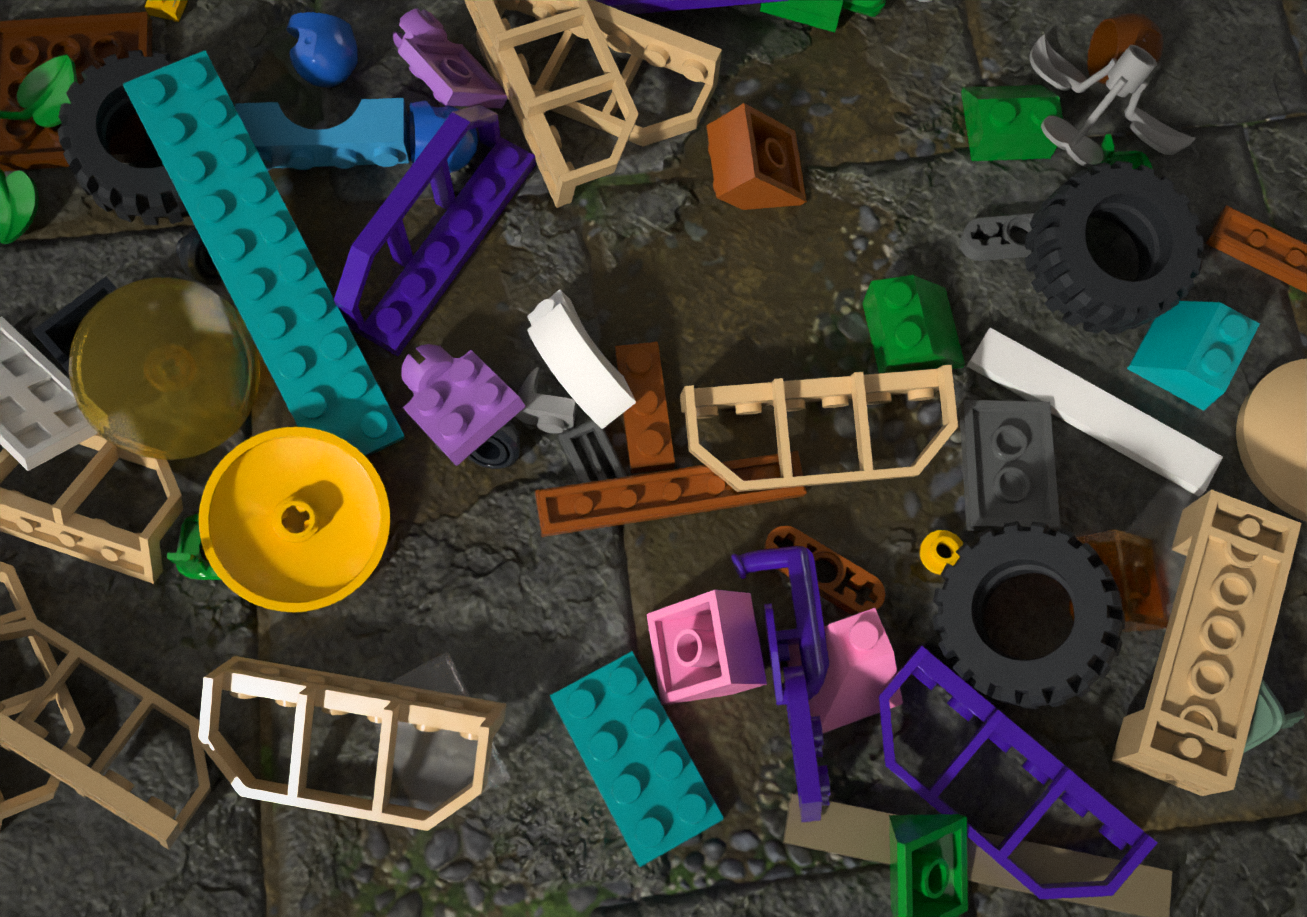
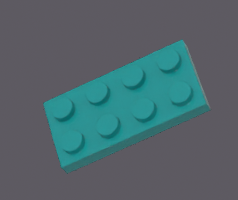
M633 651L550 695L552 703L639 868L724 820Z

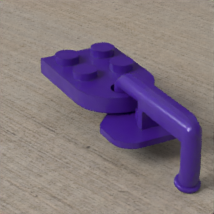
M803 546L756 550L738 556L734 553L731 555V559L738 576L742 580L746 578V574L780 568H788L796 629L775 631L772 603L764 604L776 705H787L801 822L821 821L822 806L830 805V783L827 765L817 766L816 758L823 757V732L820 716L811 717L808 700L817 695L824 684L829 668V657L815 560L812 552ZM799 644L802 665L783 667L784 683H782L779 662L790 661L788 645Z

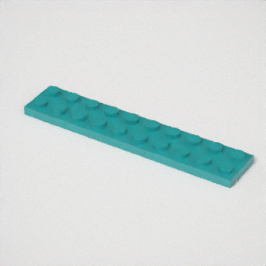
M206 50L123 83L142 124L297 426L318 429L336 435L356 447L365 457L405 439L395 416L338 306L335 305L332 294Z

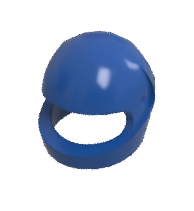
M305 12L294 14L290 17L286 30L290 35L298 39V42L290 50L289 56L294 69L301 78L314 86L323 88L335 87L345 82L358 64V48L351 25L343 19L323 13Z
M425 100L410 103L409 144L412 164L453 111L460 109L448 105L445 107H433ZM476 128L468 130L448 157L447 162L450 173L459 171L467 166L474 157L478 145Z

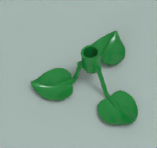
M68 55L58 56L31 71L22 81L17 92V101L25 110L21 112L0 110V119L29 120L33 116L34 121L42 127L49 128L61 124L58 117L61 104H71L66 92L73 82L78 83L73 59ZM0 168V243L4 245L14 242L24 234L33 222L38 208L39 197L36 184L27 173L20 170L14 171L6 177L5 172Z

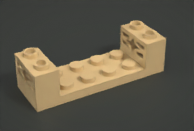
M1210 490L1182 510L1171 550L1187 556L1145 708L1123 718L1112 757L1113 762L1200 796L1234 790L1302 523L1214 490Z

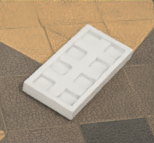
M1 316L0 444L29 471L109 428L108 415Z

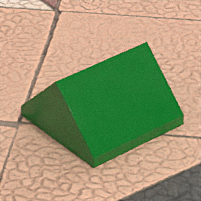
M960 814L889 815L890 891L893 917H957L968 911L967 817Z

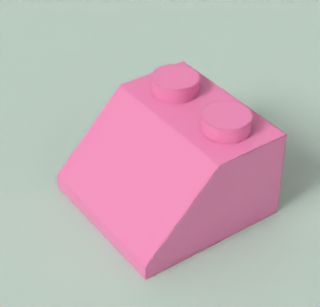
M713 590L647 614L660 703L662 705L727 696L767 685L751 593Z

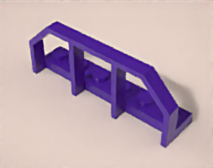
M480 104L453 111L351 245L335 294V305L338 306L349 329L396 356H399L536 165L535 155L501 137L497 113ZM478 127L480 142L492 149L455 198L447 159L468 130ZM430 183L435 204L447 211L413 256L402 219ZM387 241L393 261L405 268L364 322L358 304L373 259Z
M919 644L908 657L909 660L879 694L885 766L941 814H958L938 797L987 738L1005 753L1013 746L1027 758L1021 765L1026 771L1043 785L1050 778L1053 782L998 847L969 822H967V837L1039 899L1113 896L1158 842ZM910 674H913L930 690L937 684L952 695L947 704L968 722L974 715L984 722L929 788L895 760L889 699ZM1060 795V799L1082 818L1090 811L1104 824L1098 831L1121 851L1127 844L1132 846L1104 881L1039 884L1008 856Z

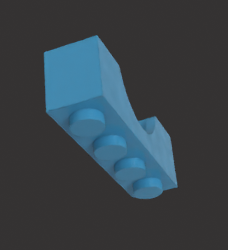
M404 98L362 99L358 108L349 119L335 127L321 130L307 129L294 124L284 115L278 102L235 104V109L267 170L272 168L308 170L321 166L352 168L355 165L391 167L396 164L409 163V118Z

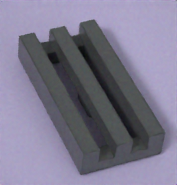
M593 420L558 435L579 483L591 481L571 442L576 438L597 480L608 479L586 435L592 431L615 477L627 476L604 428L601 429Z

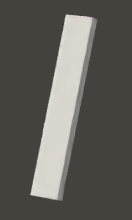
M989 328L967 365L972 370L1028 401L1050 402L1051 414L1198 497L1206 491L1223 456L992 328Z

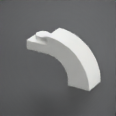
M558 290L549 299L541 301L535 310L527 316L531 323V327L527 331L538 352L565 390L601 429L636 403L624 376L606 359L583 327L571 300L561 290Z

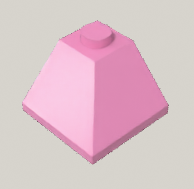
M876 608L836 621L824 627L829 668L819 693L811 700H808L811 717L820 716L823 734L880 713L879 694L897 674L894 651ZM799 644L788 645L790 661H786L788 667L802 665ZM900 687L889 699L890 709L903 704Z

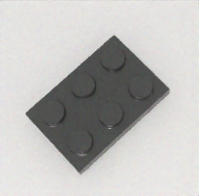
M963 400L959 405L967 531H984L988 528H991L992 531H1003L1004 523L1016 521L1022 527H1031L1032 521L1047 523L1052 530H1059L1060 517L1050 402Z

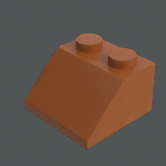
M745 103L706 125L709 141L708 152L711 157L714 177L713 188L716 198L742 210L798 206L807 202L795 130Z

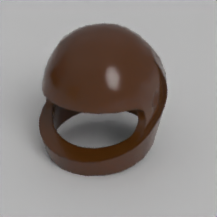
M1125 13L1104 19L1095 29L1089 44L1087 66L1090 77L1103 69L1104 66H1107L1112 58L1118 61L1129 45H1136L1144 49L1158 64L1164 49L1161 29L1150 18L1140 13ZM1108 75L1097 82L1106 85V81L1109 79Z

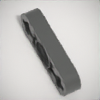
M1035 213L984 217L971 220L960 237L959 245L962 253L975 261L1027 257L1031 254V250H1026L1025 244L1014 241L1010 235V230L1022 228L1030 232L1032 230L1030 221ZM998 231L1001 232L1000 237H996ZM975 233L980 234L982 240H988L985 246L981 245L978 239H973Z

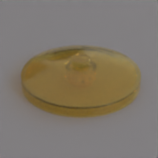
M150 278L132 282L114 290L90 309L81 321L72 341L69 355V378L74 398L83 416L97 433L108 442L137 456L174 460L206 453L225 442L240 428L248 417L258 393L260 362L256 344L241 315L224 298L214 291L191 281L176 278Z

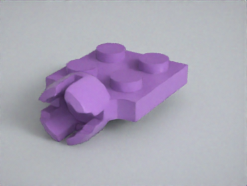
M417 8L405 13L400 18L399 26L405 31V34L393 32V41L399 49L398 53L410 65V71L434 92L433 96L438 102L445 106L472 107L480 104L486 108L502 109L508 99L504 89L462 44H455L447 40L446 30L432 13L424 9L420 11Z
M425 344L416 348L425 358L422 363L418 364L408 354L402 364V379L414 393L413 398L403 408L456 466L526 407L520 397L472 350L460 358H453L441 346Z

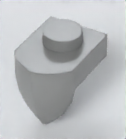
M536 367L527 376L517 395L526 407L516 414L515 417L524 423L537 425L538 429L548 433H562L563 430L575 428L577 417L575 400L538 394L540 368Z

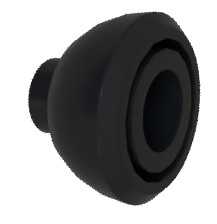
M194 228L178 241L176 254L184 271L192 279L204 285L218 284L223 280L197 229Z
M513 419L508 421L473 451L468 458L480 466L491 469H503L512 466L518 460L520 453V437L516 427L513 425Z

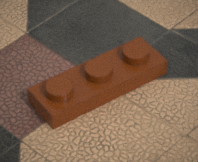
M658 342L615 346L617 370L624 376L636 400L634 405L623 412L630 472L633 474L674 469L675 459Z

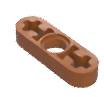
M780 526L769 533L764 549L778 548L773 543L774 541L782 544L785 539L793 542L792 546H803L809 549L813 554L815 562L824 560L834 566L836 570L835 580L830 583L818 582L819 595L852 616L872 608L878 610L885 600V588L876 576L794 527ZM788 568L776 569L789 577ZM845 573L852 576L847 585L855 590H860L863 585L871 590L869 597L874 603L866 601L863 605L857 604L855 602L857 594L846 586L841 594L834 590L838 588L845 577Z

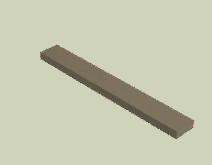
M792 793L790 795L783 843L890 865L889 815L896 814L829 801L830 805L822 806L821 821L801 822L798 794ZM980 832L996 847L1005 838L999 835ZM967 837L968 881L1033 894ZM1023 840L1008 856L1039 884L1104 881L1121 861ZM1139 864L1113 896L1060 898L1058 900L1140 917H1169L1173 871Z

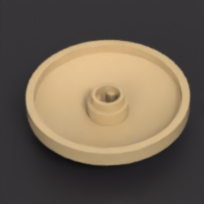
M1300 359L1274 369L1250 390L1238 414L1236 439L1243 466L1259 491L1284 512L1307 522V359Z

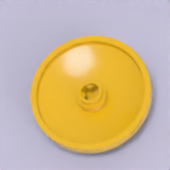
M284 427L257 434L236 446L220 461L212 472L203 491L199 509L201 543L205 555L217 576L226 586L243 599L255 605L281 612H306L332 605L353 593L367 580L378 565L387 544L390 528L388 497L382 480L370 461L356 447L344 439L322 430L306 427Z

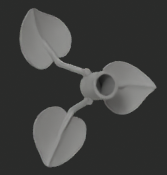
M1045 34L1032 47L1030 51L1032 68L1040 77L1060 90L1068 91L1072 89L1076 93H1084L1088 87L1106 75L1109 77L1106 81V86L1110 89L1109 93L1079 130L1069 122L1056 116L1046 117L1041 124V129L1045 136L1058 148L1066 150L1067 154L1078 164L1090 168L1092 165L1099 164L1103 160L1104 155L1101 147L1084 135L1116 95L1126 97L1129 93H1132L1130 102L1124 110L1125 117L1132 122L1130 128L1134 134L1158 152L1167 155L1176 154L1191 145L1196 137L1185 135L1163 124L1136 107L1142 91L1148 85L1145 79L1157 66L1156 60L1144 49L1136 45H1129L1118 61L1112 58L1106 67L1087 79L1077 68L1050 46Z

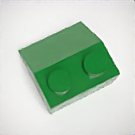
M1042 85L962 88L961 95L971 161L1051 159L1057 146L1045 136L1041 129V124L1048 116H1056L1063 119L1058 95Z
M915 275L871 281L862 304L879 374L938 369L943 365H952V369L965 366L945 287Z

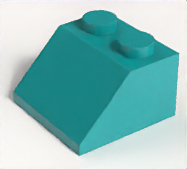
M1179 301V304L1171 310L1153 319L1127 369L1204 411L1226 392L1260 323L1220 302Z

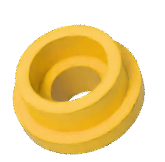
M937 530L928 534L922 541L919 551L923 565L932 573L940 575L946 563L954 566L960 558L956 551L963 545V542L956 534L946 530ZM938 545L947 546L951 556L949 558L939 556L936 547Z

